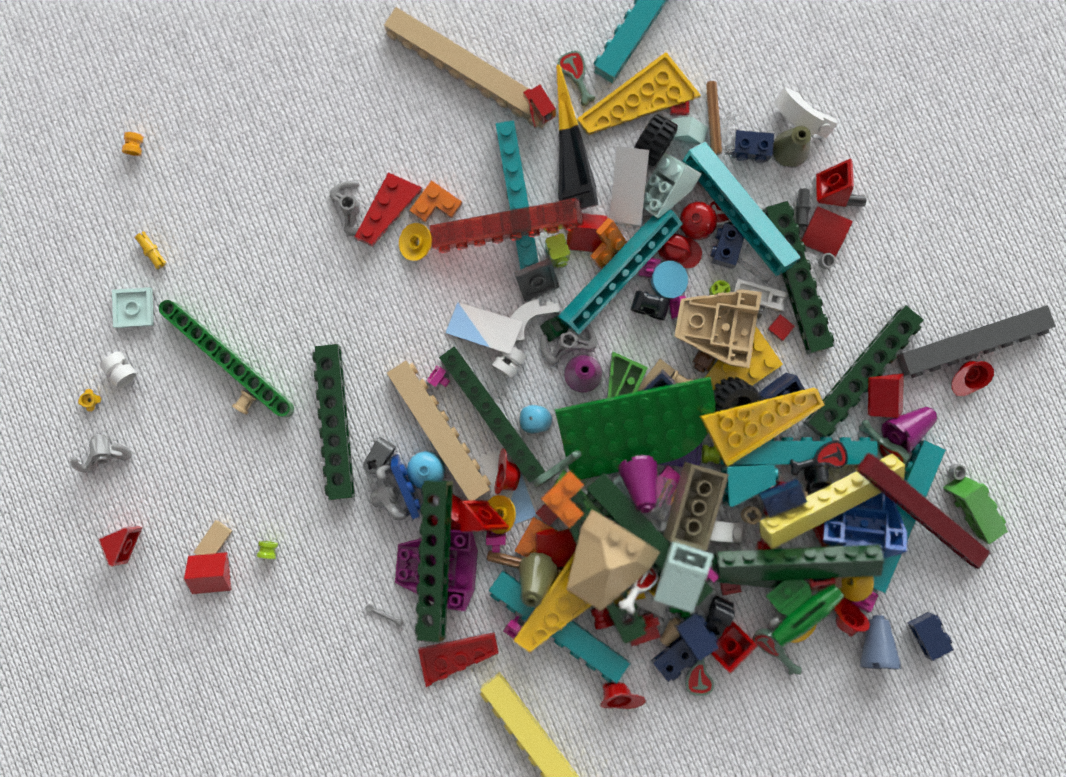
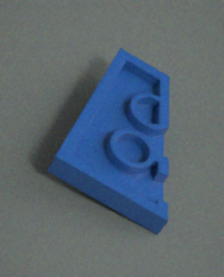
M399 454L391 457L392 472L412 519L420 517L421 503L418 498L415 499L413 493L415 490L411 481H408V473L405 465L400 460Z

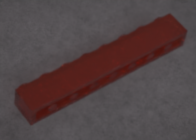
M574 198L429 225L432 238L431 245L432 248L439 250L440 253L450 252L452 248L462 250L467 249L469 245L476 247L486 245L485 242L502 243L504 242L503 239L519 240L525 235L537 237L542 232L554 234L558 233L559 229L565 228L566 230H576L577 226L583 225L581 202Z

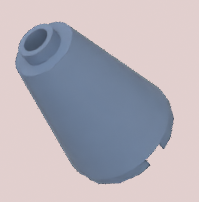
M873 615V619H868L870 627L865 634L860 667L869 669H901V662L889 620L885 619V616Z

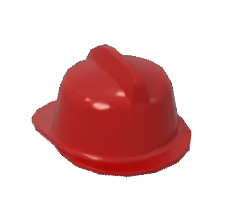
M674 233L658 250L663 260L675 261L687 269L695 267L702 259L700 245L693 239Z
M968 361L964 363L953 377L951 383L953 393L963 397L987 386L994 377L993 366L985 361Z
M502 448L499 454L498 473L494 487L495 494H499L502 490L515 491L520 480V470L516 464L507 460L505 448Z
M844 597L834 608L836 612L835 623L844 633L852 637L858 631L865 632L869 629L870 623L867 617L847 598Z
M605 683L603 685L604 700L600 703V707L604 709H633L644 705L646 699L641 695L632 694L624 683Z

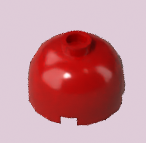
M695 201L689 203L680 214V221L683 223L680 228L687 237L693 240L706 239L711 236L717 227L718 218L716 212L705 202Z

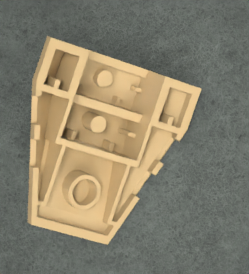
M741 289L735 292H722L716 295L681 299L674 337L728 365L749 368L762 292Z
M591 510L581 526L567 590L602 611L650 570L660 552L609 519Z

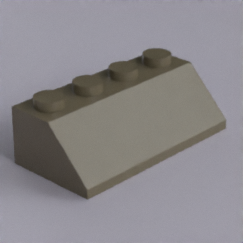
M684 462L663 535L667 540L707 551L728 474Z

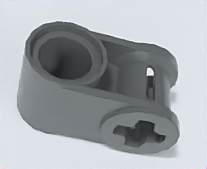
M379 437L364 460V469L371 474H376L378 468L385 465L391 458L396 446ZM376 460L375 464L377 465V468H372L370 470L371 466L369 465V463L375 462Z

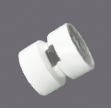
M514 346L511 354L501 351L502 355L497 356L492 364L494 368L511 379L518 370L517 365H521L527 357ZM507 359L511 361L509 365L505 363Z
M115 352L107 356L99 365L106 375L110 374L109 380L116 388L125 386L137 376V372L130 364H127L128 361L121 352Z

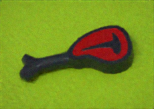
M832 440L818 448L811 459L802 462L790 460L789 464L792 467L790 472L792 475L797 476L801 470L812 467L815 463H828L832 468H842L848 462V454L842 442Z

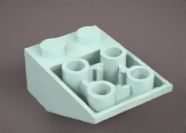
M664 153L645 186L643 208L655 217L660 218L693 190L701 173L675 157Z
M671 542L654 600L693 613L707 577L713 554Z

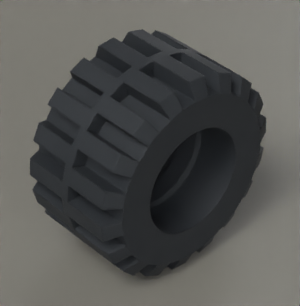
M660 113L652 117L634 146L636 149L649 150L648 165L653 167L659 162L676 135L678 125Z
M728 377L727 380L722 379L720 384L714 385L716 387L713 390L715 412L730 409L731 403L738 397L739 402L735 407L758 402L761 399V395L758 394L759 391L738 377Z

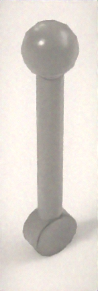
M372 604L366 606L367 612H374L395 622L397 626L403 624L402 619L389 616L375 609Z

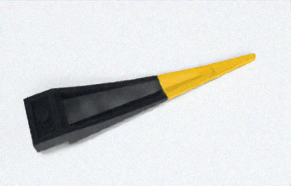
M557 64L559 108L558 198L561 214L565 215L598 206L599 204L596 193L597 186L561 66Z

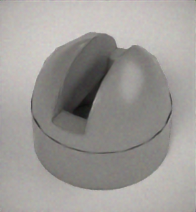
M825 253L821 255L818 263L821 268L829 269L835 265L836 259L833 254Z
M953 464L949 467L948 474L953 479L962 480L966 476V468L961 464Z

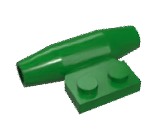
M804 579L783 581L766 595L777 611L787 616L773 631L772 636L781 647L796 640L828 616L844 598V595L834 584L812 595L810 586Z

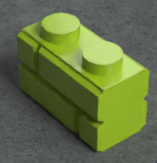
M560 233L548 237L545 240V249L553 267L559 269L567 266L570 251L568 245H566L564 234Z

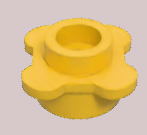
M86 389L85 393L78 399L79 405L86 407V410L89 412L94 411L96 404L101 402V396L95 395L92 389Z

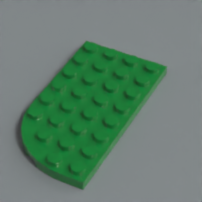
M711 377L555 409L566 457L574 451L581 452V457L568 465L569 471L579 480L601 476L603 473L606 475L619 472V464L624 460L627 462L633 461L632 457L651 456L654 461L656 459L657 464H661L687 455L700 445L708 434L700 416L715 413V397Z

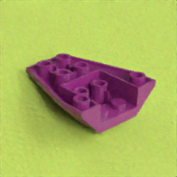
M451 530L447 609L466 611L475 590L478 549L473 532ZM433 535L431 541L436 545L437 539ZM421 538L398 544L395 583L416 594L420 577L418 575V565L421 555H419L418 549ZM431 555V563L435 565L436 559ZM430 575L429 580L434 585L435 578ZM429 595V601L434 603V598Z

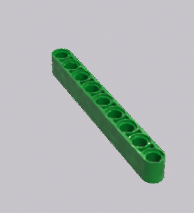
M164 300L160 303L159 312L164 318L273 413L286 418L294 413L292 402L184 308L171 300ZM173 305L172 313L168 314V308ZM187 318V324L182 326V320ZM198 330H201V337L196 339V332ZM215 342L216 348L210 351V344ZM229 354L230 361L225 364L223 359L225 355ZM243 366L244 374L239 376L237 373L238 369ZM258 379L259 385L253 389L252 381ZM272 391L273 398L267 401L266 394ZM286 403L288 409L285 413L282 414L280 412V407L282 404Z

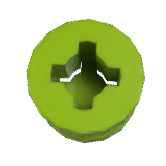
M724 280L716 281L710 287L709 294L729 293L730 285Z
M703 444L702 463L713 462L714 464H719L720 455L715 445L709 447Z
M259 541L258 545L260 548L256 557L276 559L275 549L278 547V543Z

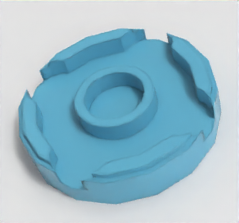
M665 261L653 269L651 285L658 296L673 299L685 292L688 285V275L681 264L675 261Z

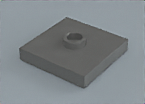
M550 258L514 272L524 302L559 288Z

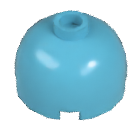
M429 451L415 454L407 466L408 479L414 486L420 489L425 480L442 481L446 471L445 464L440 456Z

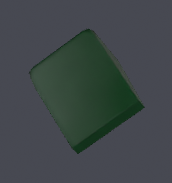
M558 316L540 325L542 332L547 336L548 342L569 331Z

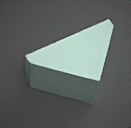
M693 117L671 119L672 122L678 125L674 140L696 145L705 142L707 126Z

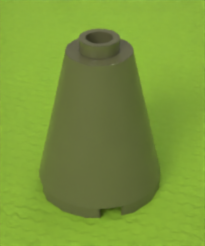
M798 126L780 133L773 143V157L776 162L784 167H797L803 164L810 153V130L804 126Z
M531 553L530 556L523 557L519 564L521 597L523 603L527 606L536 607L540 605L557 577V565L552 562L550 556L543 553Z

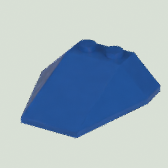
M883 493L824 523L823 542L830 547L880 545L884 559L907 552V532L898 507Z

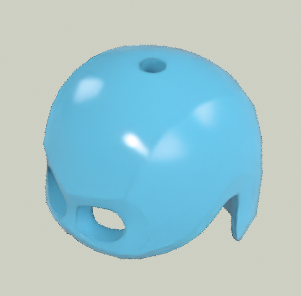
M526 406L521 410L519 416L520 427L525 432L531 434L545 432L551 427L552 415L548 409L542 406Z

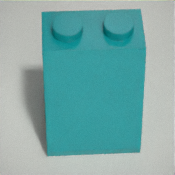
M775 465L721 467V472L728 474L722 496L723 506L733 507L776 485V480L779 478L778 469L775 468Z

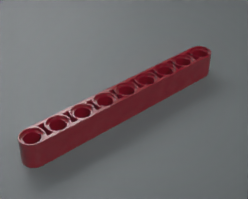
M870 453L865 455L856 468V471L965 562L977 569L981 568L990 555L989 550L879 458Z

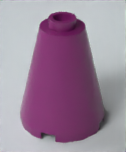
M575 356L565 367V381L576 392L587 393L593 391L602 379L601 366L591 356ZM581 369H586L588 373H583Z
M925 406L900 415L899 418L889 419L882 424V435L884 438L888 437L891 443L903 447L910 453L937 422V413L934 409Z
M651 456L632 457L633 461H622L619 464L618 470L636 509L642 513H649L656 507L657 461L656 459L654 461Z

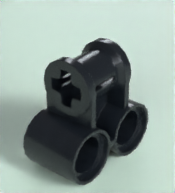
M636 291L630 310L638 314L649 315L657 320H665L670 301L663 296L657 297L648 294L647 291Z
M815 463L812 467L804 469V477L807 481L806 492L808 495L832 484L828 474L830 469L828 463Z
M715 595L709 607L710 612L705 620L707 623L705 627L709 633L712 631L716 638L719 639L723 635L726 626L729 627L735 616V610H733V602Z

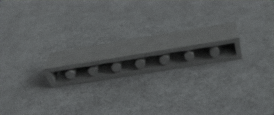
M1046 305L898 354L897 359L904 377L911 375V378L923 375L922 371L929 369V372L941 369L940 365L947 363V366L959 363L958 359L965 357V360L978 357L976 354L983 351V354L996 351V346L1001 345V348L1014 345V340L1019 339V342L1032 339V334L1037 333V336L1050 333L1049 329L1056 327L1049 306Z

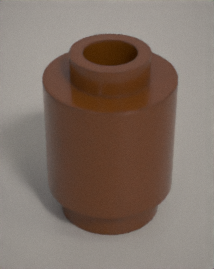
M698 350L692 361L694 364L693 368L702 373L709 371L716 358Z

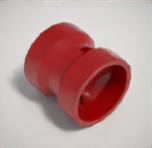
M596 607L591 609V614L595 618L594 626L596 630L614 625L606 607L602 611Z

